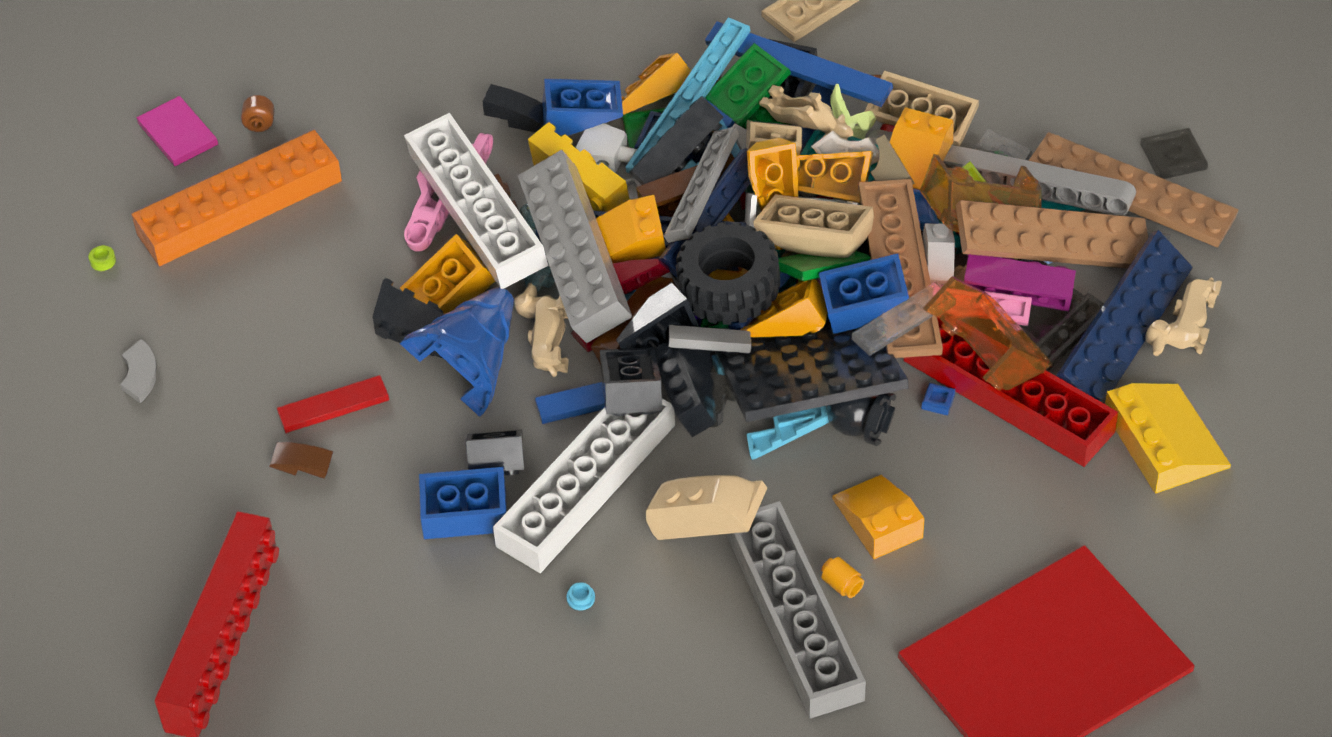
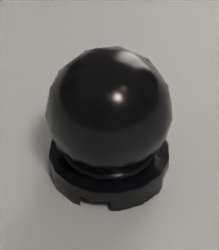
M885 393L878 396L875 395L827 405L829 421L842 434L855 437L864 434V441L866 443L878 446L881 444V439H878L881 432L887 434L891 425L895 407L890 405L891 400L894 401L896 399V395Z

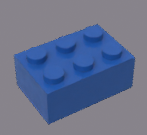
M503 467L419 474L420 515L424 539L494 533L493 526L507 512Z

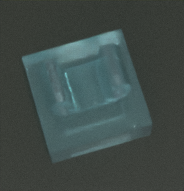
M547 266L525 277L526 287L528 283H532L536 286L537 293L542 286L551 287L555 280L554 277H549L552 272L550 267Z

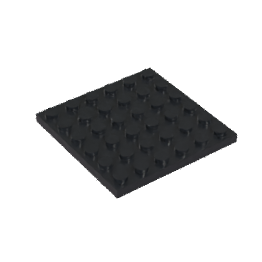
M827 313L824 327L815 333L808 332L802 336L751 337L750 353L712 350L746 422L909 389L907 376L895 356L887 354L884 338L873 320L860 328L833 334Z

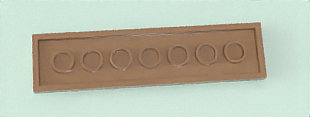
M1050 132L1046 134L1029 159L1032 162L1129 182L1135 187L1136 196L1128 211L1217 248L1238 214L1239 209Z
M911 179L859 182L860 203L862 206L873 207L874 212L872 231L867 237L871 260L898 253L909 299L880 315L887 354H893L895 358L942 355L943 347Z
M960 200L955 205L963 254L1128 269L1148 239L1145 218Z

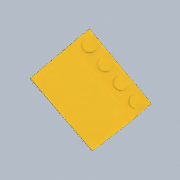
M1131 383L1107 391L1105 404L1118 411L1116 432L1155 494L1230 468V462L1179 384Z

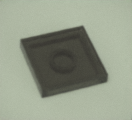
M1190 128L1141 138L1140 145L1154 172L1160 178L1167 179L1207 170L1208 162Z

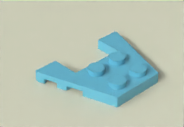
M823 406L773 417L775 428L748 433L747 439L751 459H757L829 423L827 407Z

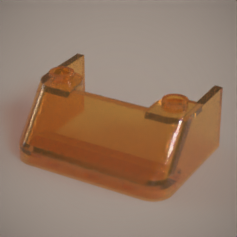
M933 154L920 188V192L941 222L948 229L959 232L955 205L960 200L1041 208L1042 187L1026 166L1020 167L1013 186L974 181L969 172L962 167L947 168L939 155Z
M953 276L923 307L927 313L942 320L943 324L941 326L951 336L957 334L965 339L990 368L983 376L984 380L991 383L998 390L1002 388L1010 390L1045 372L1051 365L1050 360L993 297Z

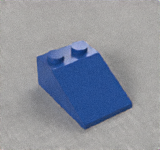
M544 79L542 101L544 125L550 122L556 127L554 132L558 135H572L623 117L620 81Z
M898 253L819 273L833 334L860 328L909 299Z

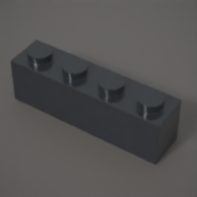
M703 96L699 97L629 173L643 185L666 177L673 171L676 173L680 172L688 163L684 159L691 152L694 155L699 152L705 145L702 140L708 134L712 136L714 131H718L722 127L719 122L724 117Z
M385 277L382 281L372 316L375 334L384 339H391L401 343L408 334L444 315L437 304L428 301L427 304L414 298V292L407 288L401 291L393 287L394 282ZM435 350L429 354L430 356L444 359Z
M667 341L655 349L660 377L677 418L691 437H694L716 424L715 398L712 395L714 380L711 377L713 362L710 358V352L712 350L669 347V342Z

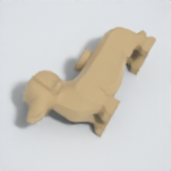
M773 85L768 91L773 99L763 97L759 103L778 122L821 130L825 133L823 137L832 131L846 140L853 135V130L845 123V116L842 114L836 119L832 114L831 107L821 101L820 93L811 92L809 97L791 98L783 93L784 89L782 87Z
M1211 277L1207 281L1196 279L1187 284L1182 300L1177 299L1173 315L1177 316L1176 322L1168 324L1163 320H1156L1147 329L1146 342L1152 345L1153 355L1159 356L1166 344L1179 349L1194 347L1196 352L1201 355L1210 330L1203 328L1207 320L1206 303L1208 307H1214L1222 281L1214 282V279Z
M528 283L524 293L515 297L514 306L521 316L528 319L535 318L533 330L528 332V340L532 346L533 366L537 369L549 371L553 377L557 376L558 371L568 373L569 359L567 357L561 359V348L559 347L566 326L563 319H568L561 297L559 296L557 300L550 295L537 297L536 286Z

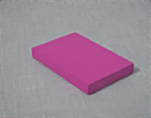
M180 96L136 117L140 127L174 167L218 145L214 134Z

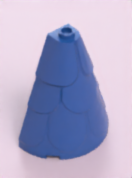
M500 287L493 288L463 302L455 310L436 318L432 323L408 334L400 343L419 362L435 350L473 386L464 392L460 399L479 417L484 414L494 396L498 373L502 364L504 346L509 338L514 298L506 289H501Z

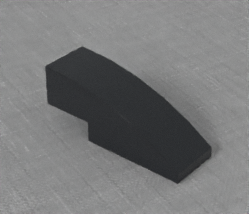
M490 84L482 101L485 116L508 120V127L535 133L544 126L542 102L523 93Z

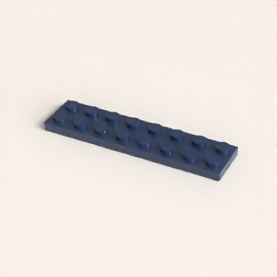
M1159 230L1151 233L1056 375L1102 403L1106 401L1107 391L1115 388L1145 342L1149 326L1154 321L1160 319L1193 268Z

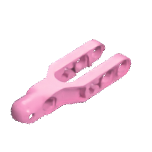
M480 133L472 145L486 164L493 148V137L490 134ZM419 171L416 178L421 195L404 232L407 246L415 252L424 251L431 245L436 233L442 229L449 215L448 210L440 199L436 202L431 198L434 190L422 172Z

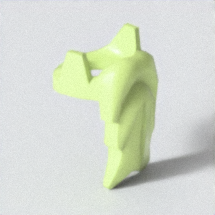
M839 84L835 85L831 95V107L834 117L837 119L843 114L845 116V123L853 130L852 136L862 140L865 139L867 132L876 122L874 113L866 111L850 116L842 98Z

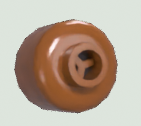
M253 95L248 97L242 106V124L253 132L268 130L274 121V104L265 96Z

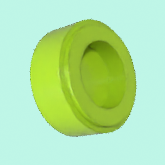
M97 246L88 255L91 267L98 271L108 270L116 262L114 250L109 246Z

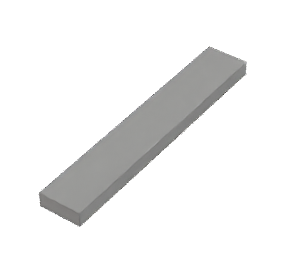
M736 127L714 131L664 234L668 243L689 239L739 136Z

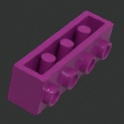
M969 254L963 288L1031 297V305L1069 311L1076 270H1070L1064 266L1042 265L1035 261L1023 262L1017 261L1014 258Z

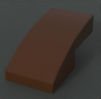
M277 442L269 467L295 476L299 470L325 479L333 451L301 443Z

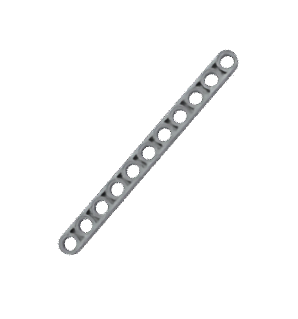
M875 129L867 137H870L873 143L877 144L876 139L885 135L890 142L893 132ZM956 145L950 147L941 164L943 167L958 171L971 161L991 189L1118 216L1125 215L1128 212L1136 196L1135 187L1126 181Z

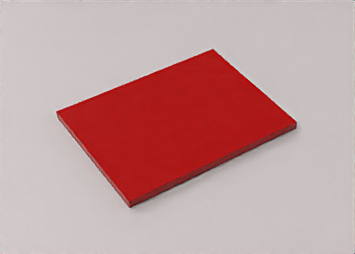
M1085 545L898 652L899 660L964 737H1085L1193 672L1195 666Z

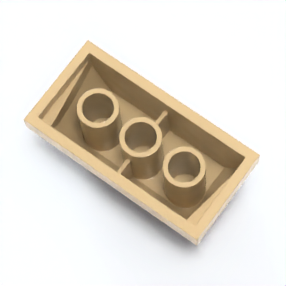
M888 71L883 72L880 79L891 82L893 89L882 107L868 103L865 112L872 111L876 121L894 126L905 107L952 119L954 135L952 145H961L979 107V100Z
M775 195L753 223L756 231L764 232L773 244L786 251L822 257L848 258L864 243L872 231L874 212L873 207Z
M736 475L695 476L670 480L662 483L646 510V521L657 540L749 532L766 493L767 486L762 480L749 481Z

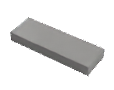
M669 325L668 342L669 347L741 353H750L751 351L750 331Z

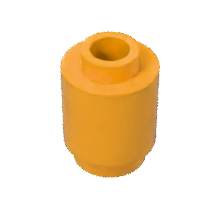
M841 557L828 559L821 568V572H823L821 579L842 596L853 598L864 585L861 574Z

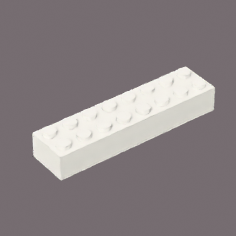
M450 113L404 135L410 156L501 289L548 266L543 245Z
M662 399V411H656L649 415L638 412L627 413L624 416H614L606 414L604 407L493 526L496 547L541 573L675 426V414L672 404Z

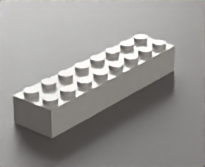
M560 150L519 174L518 178L571 328L588 343L630 319L632 314L577 166L563 150Z
M778 501L759 507L749 532L729 533L727 538L809 718L811 719L865 701L866 681L781 502Z

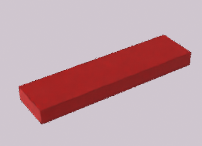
M378 375L278 407L277 412L285 433H289L389 401V395L381 376Z

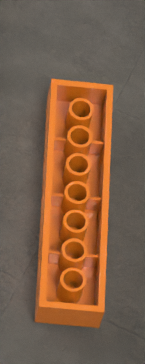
M312 130L132 213L136 233L156 263L162 266L341 182L339 161L318 133Z

